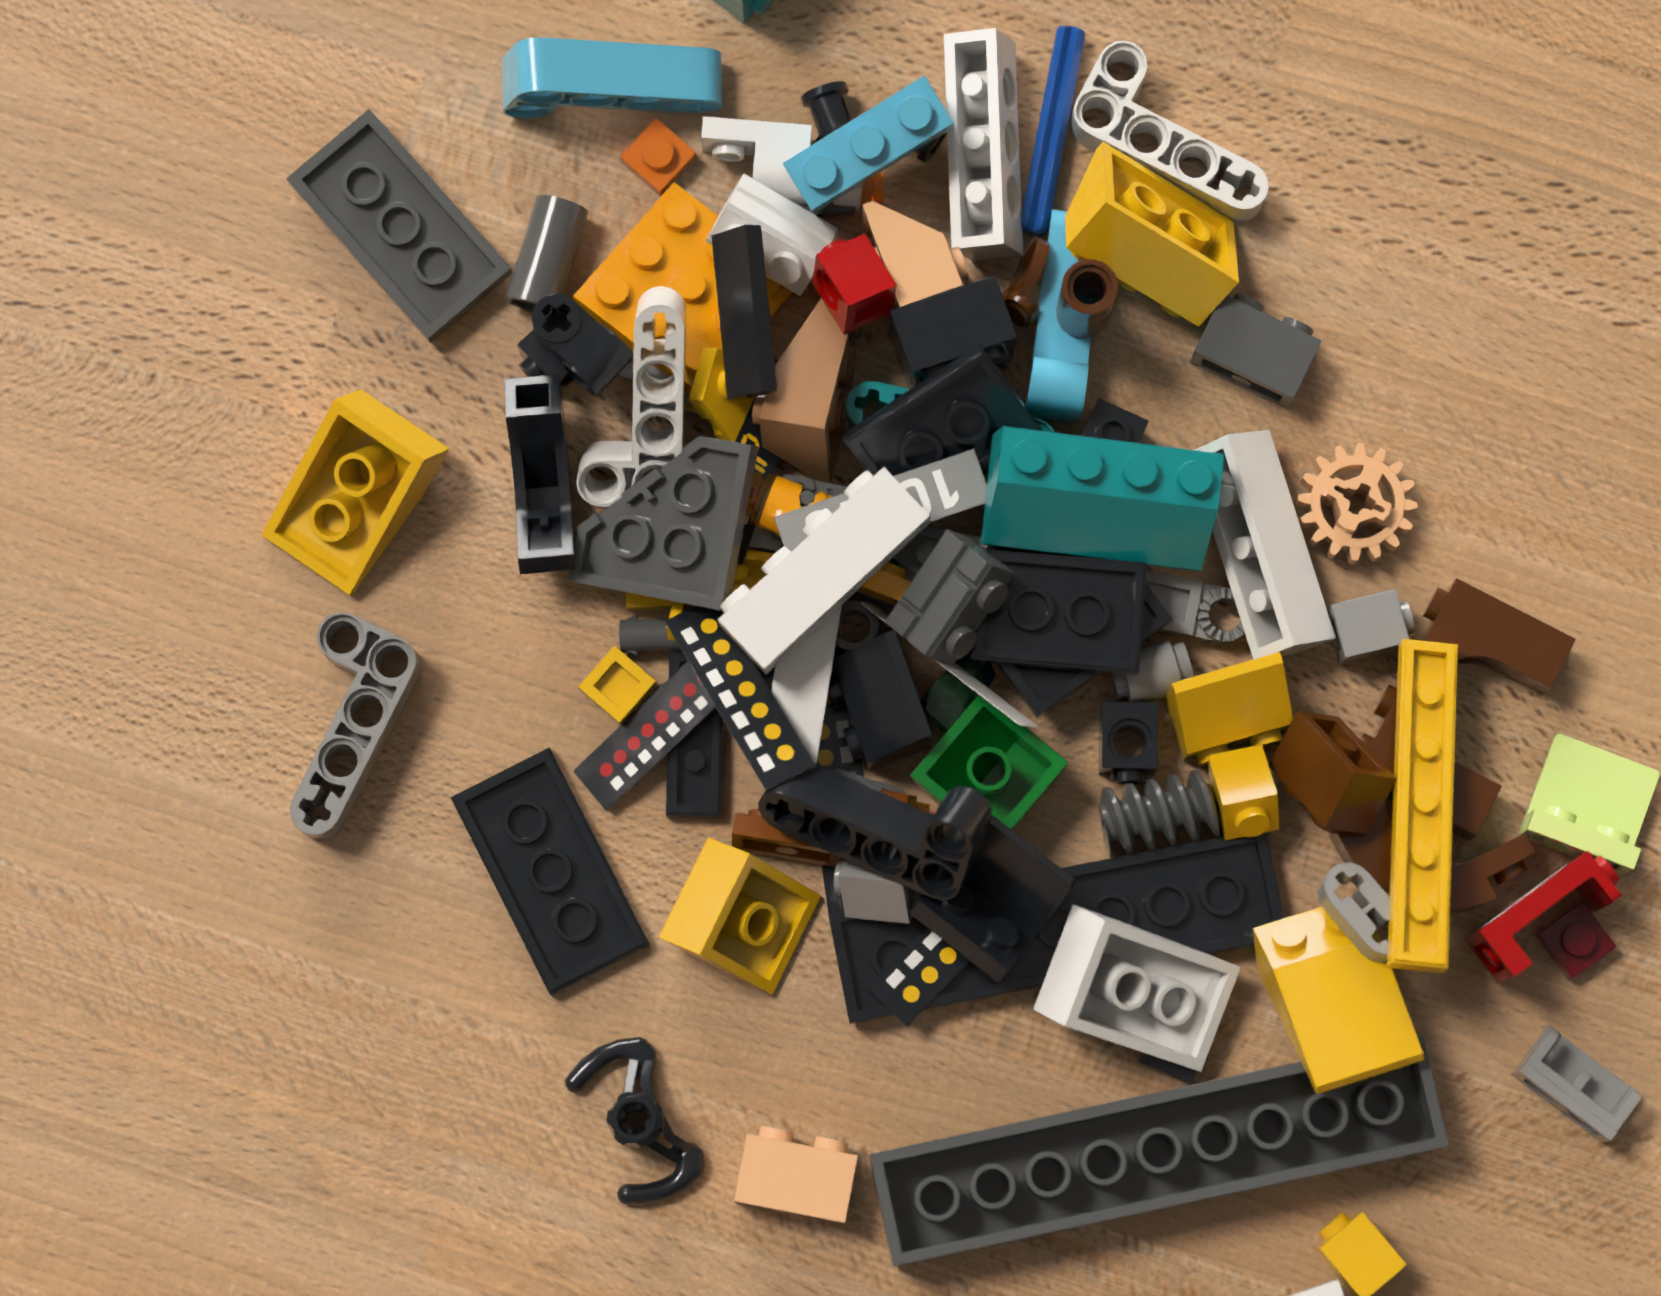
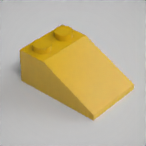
M362 389L336 398L261 536L348 595H351L359 587L425 494L449 448Z
M1323 907L1253 928L1257 972L1316 1094L1424 1060L1422 1048L1392 968H1387V962H1375L1365 957L1326 913ZM1376 930L1372 938L1379 944L1381 939Z

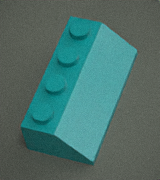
M1003 426L992 435L981 545L1085 558L1145 562L1149 566L1199 572L1203 566L1219 509L1224 454Z

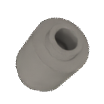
M1166 640L1141 647L1138 676L1110 673L1118 699L1127 697L1128 702H1151L1166 698L1167 691L1172 683L1194 677L1184 642L1171 645L1170 641Z

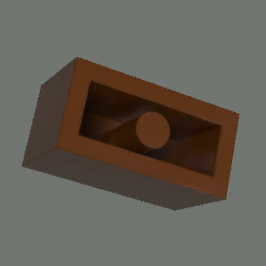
M1297 710L1269 763V767L1283 781L1284 790L1290 796L1302 802L1311 812L1312 821L1319 828L1332 834H1341L1342 831L1367 834L1397 780L1340 717Z

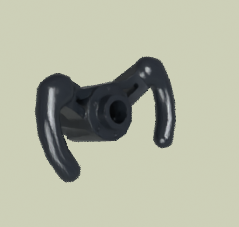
M641 1037L617 1039L597 1047L582 1058L565 1079L566 1088L573 1093L580 1092L593 1076L606 1066L617 1061L628 1063L623 1093L617 1097L616 1103L607 1111V1124L613 1137L620 1144L633 1149L649 1147L676 1163L674 1172L661 1180L646 1184L622 1185L617 1191L618 1200L622 1204L648 1205L670 1199L687 1189L703 1174L705 1157L703 1150L695 1143H688L674 1135L663 1113V1108L660 1106L650 1084L652 1070L657 1062L656 1051L646 1039ZM636 1077H641L639 1084L643 1092H634ZM635 1110L645 1112L648 1117L644 1122L645 1129L639 1132H635L627 1125L628 1115ZM662 1133L666 1141L673 1144L671 1149L656 1141Z

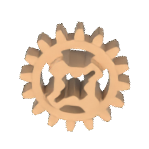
M1358 443L1352 456H1347L1345 450L1339 445L1332 451V463L1321 456L1314 461L1313 465L1319 476L1308 473L1304 474L1300 483L1310 490V493L1298 495L1295 505L1308 508L1309 513L1300 518L1299 524L1300 527L1313 526L1316 530L1309 542L1312 547L1323 541L1330 544L1327 558L1332 560L1340 550L1347 551L1349 564L1355 565L1361 552L1365 551L1372 562L1378 561L1381 557V544L1392 552L1400 545L1394 531L1400 534H1408L1412 529L1413 524L1403 518V515L1414 513L1418 507L1417 502L1405 499L1404 497L1415 486L1414 481H1399L1397 475L1404 464L1398 461L1390 467L1383 463L1386 453L1385 449L1380 448L1371 458L1366 456L1364 443ZM1345 470H1361L1358 477L1346 481L1337 477L1331 478ZM1379 480L1387 487L1392 504L1383 500L1378 486ZM1355 493L1365 497L1362 504L1364 508L1358 515L1348 511L1350 507L1349 500ZM1321 504L1330 508L1335 521L1333 528L1325 520ZM1368 526L1375 530L1382 529V531L1371 537L1351 538L1356 530Z

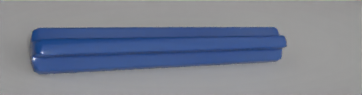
M1059 26L1056 30L1021 214L1022 232L1029 235L1045 236L1048 233L1085 39V32L1077 27Z

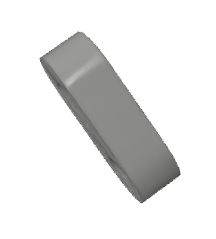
M1340 863L1332 867L1319 885L1318 897L1320 904L1365 957L1375 962H1387L1388 941L1384 940L1378 944L1374 941L1372 935L1376 931V926L1383 928L1389 925L1390 897L1360 865ZM1351 881L1357 888L1353 894V899L1348 896L1340 900L1334 893L1338 889L1339 883L1346 885Z

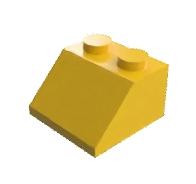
M1280 652L1174 682L1167 691V697L1164 698L1183 761L1197 757L1199 766L1208 764V755L1229 751V747L1250 742L1251 746L1262 744L1263 748L1280 743L1283 738L1282 732L1287 731L1293 719L1284 664Z
M708 837L659 938L691 956L773 995L821 895L752 854Z

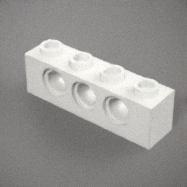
M997 28L944 34L946 111L954 123V128L947 131L951 249L959 247L962 256L971 261L1023 256L1015 42Z

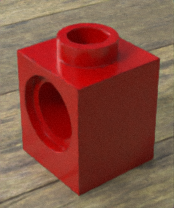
M866 234L848 241L846 239L833 241L825 246L820 253L816 254L812 284L843 334L890 315V310L893 309L897 285Z

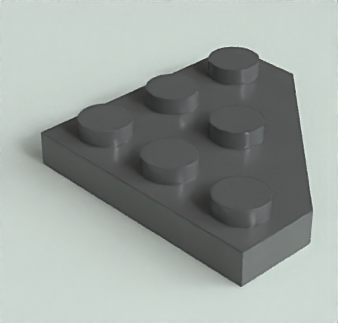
M698 436L682 448V453L662 468H655L624 491L620 499L600 514H593L577 527L574 543L575 570L569 571L568 581L723 611L720 605L732 594L759 446Z

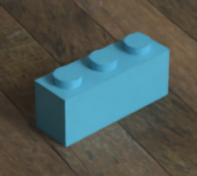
M924 75L782 164L811 211L816 213L954 128V123Z

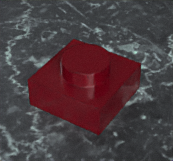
M1584 902L1579 903L1535 935L1568 981L1617 947Z

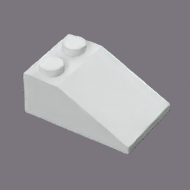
M1072 905L1033 1010L1065 1027L1201 1072L1241 967L1119 920Z

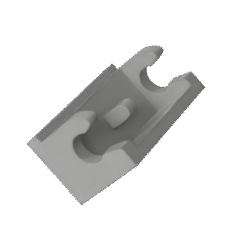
M1550 1025L1545 1028L1511 1074L1601 1143L1611 1141L1619 1128L1641 1099L1640 1093L1637 1090L1628 1086L1559 1034Z

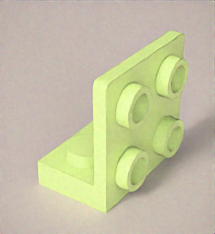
M1557 734L1552 740L1518 836L1526 832L1530 841L1574 858L1586 851H1589L1594 859L1600 855L1612 866L1618 875L1623 876L1634 870L1641 848L1634 845L1660 774L1657 770L1566 735Z

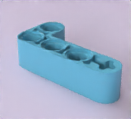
M527 38L519 40L502 58L503 113L506 116L515 118H538L549 115L558 105L680 113L718 111L723 107L722 54L719 50L703 47L560 38Z
M1052 209L1047 239L1050 246L1043 270L1039 301L1040 313L1037 316L1026 407L1032 416L1036 418L1079 424L1083 413L1087 387L1091 338L1081 339L1067 334L1057 321L1056 306L1063 277L1066 271L1079 260L1066 248L1065 216L1067 211ZM1085 294L1075 296L1084 304L1096 303L1092 296Z

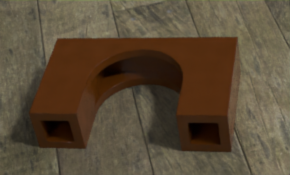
M1457 578L1448 587L1447 591L1437 587L1423 614V617L1431 620L1423 639L1414 635L1411 640L1458 644L1457 665L1475 664L1490 668L1541 695H1544L1552 688L1576 640ZM1388 684L1374 710V714L1382 717L1373 737L1363 733L1360 740L1394 775L1397 688ZM1454 762L1452 832L1470 841L1478 835L1502 786ZM1394 785L1387 796V799L1392 802Z

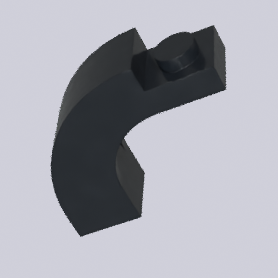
M555 374L504 379L505 418L514 480L517 555L520 574L575 570V525L560 376Z

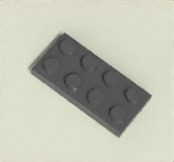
M370 109L286 178L289 185L429 343L435 340L512 274L511 267Z

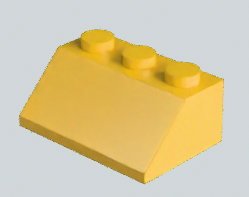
M1102 142L1096 149L1065 216L1066 248L1079 261L1094 259L1105 263L1113 270L1118 283L1122 287L1132 292L1138 290L1156 301L1167 314L1176 318L1183 317L1199 327L1239 283L1234 221L1105 142Z

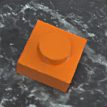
M655 118L622 153L620 162L661 197L673 182L694 162L697 155L690 146L659 119Z

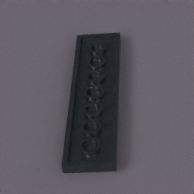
M1266 832L1255 837H1240L1226 841L1224 836L1063 867L1062 869L1075 879V885L1002 980L998 983L970 961L924 1010L1042 987L1072 905L1119 920L1206 954L1255 945L1253 928L1284 919ZM844 911L828 913L849 1024L895 1016L867 987L926 926L913 916L910 924L847 918Z

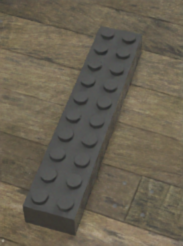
M1417 1036L1423 1051L1424 1060L1320 1094H1316L1300 1061L869 1154L892 1266L1449 1147L1424 1036Z

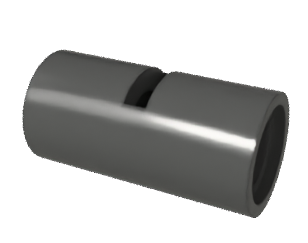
M550 195L536 196L505 298L509 304L532 313L537 302L546 295L554 293L564 294L587 219V209L563 198Z

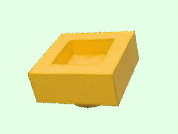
M613 646L578 688L621 726L657 683L616 646Z

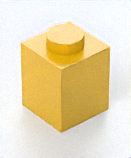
M1262 744L1208 755L1209 784L1225 841L1240 837H1255L1265 832L1279 830L1278 794Z
M1342 1211L1318 1231L1323 1241L1314 1250L1353 1296H1371L1407 1265L1363 1212L1355 1213L1349 1218Z

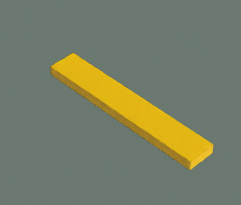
M1402 639L1398 648L1394 776L1397 780L1394 783L1387 968L1444 973L1448 969L1458 644Z

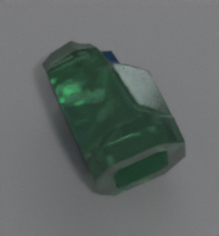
M971 651L963 658L955 661L956 664L988 688L996 676L991 663L971 662ZM946 669L922 697L920 702L926 719L943 734H946L979 694Z

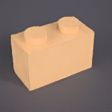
M765 1126L760 1127L759 1136L747 1134L734 1202L845 1223L858 1158L857 1155L847 1154L849 1143L816 1137L814 1147L792 1143L794 1132Z

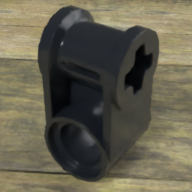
M557 293L546 295L533 308L531 320L537 341L592 395L598 397L633 359L634 353L617 335L603 324L598 323L570 297ZM551 313L554 317L558 318L566 313L568 330L563 332L561 329L555 328L551 333L547 332L546 316Z

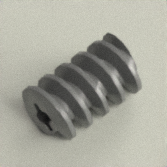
M1198 770L1190 771L1186 788L1177 775L1171 774L1167 777L1165 792L1161 790L1153 778L1146 780L1143 796L1139 794L1135 785L1131 782L1124 784L1121 800L1117 798L1113 789L1109 786L1103 787L1101 791L1099 815L1106 850L1110 858L1112 857L1114 841L1117 840L1121 842L1129 855L1134 852L1135 840L1138 836L1143 838L1149 850H1155L1159 832L1165 834L1171 846L1177 845L1180 828L1186 829L1193 842L1199 841L1201 824H1207L1215 838L1220 836L1218 815L1212 790Z

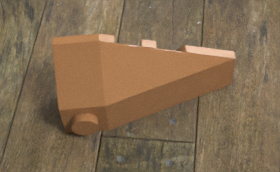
M822 298L775 365L777 391L755 397L752 422L753 424L760 425L764 448L814 480L831 483L845 425V418L841 417L844 403V390L841 387L852 388L855 372L853 368L855 342L850 341V338L860 339L863 326L843 334Z

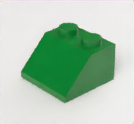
M978 695L911 773L910 777L938 806L948 790L954 787L965 786L975 789L989 801L992 815L1014 831L1064 772L1068 762L1027 727L1018 725L981 695Z

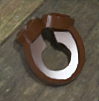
M1034 237L1017 266L1010 286L1002 292L1011 321L1020 326L1031 325L1040 313L1038 306L1027 300L1043 272L1049 253V242L1039 237Z

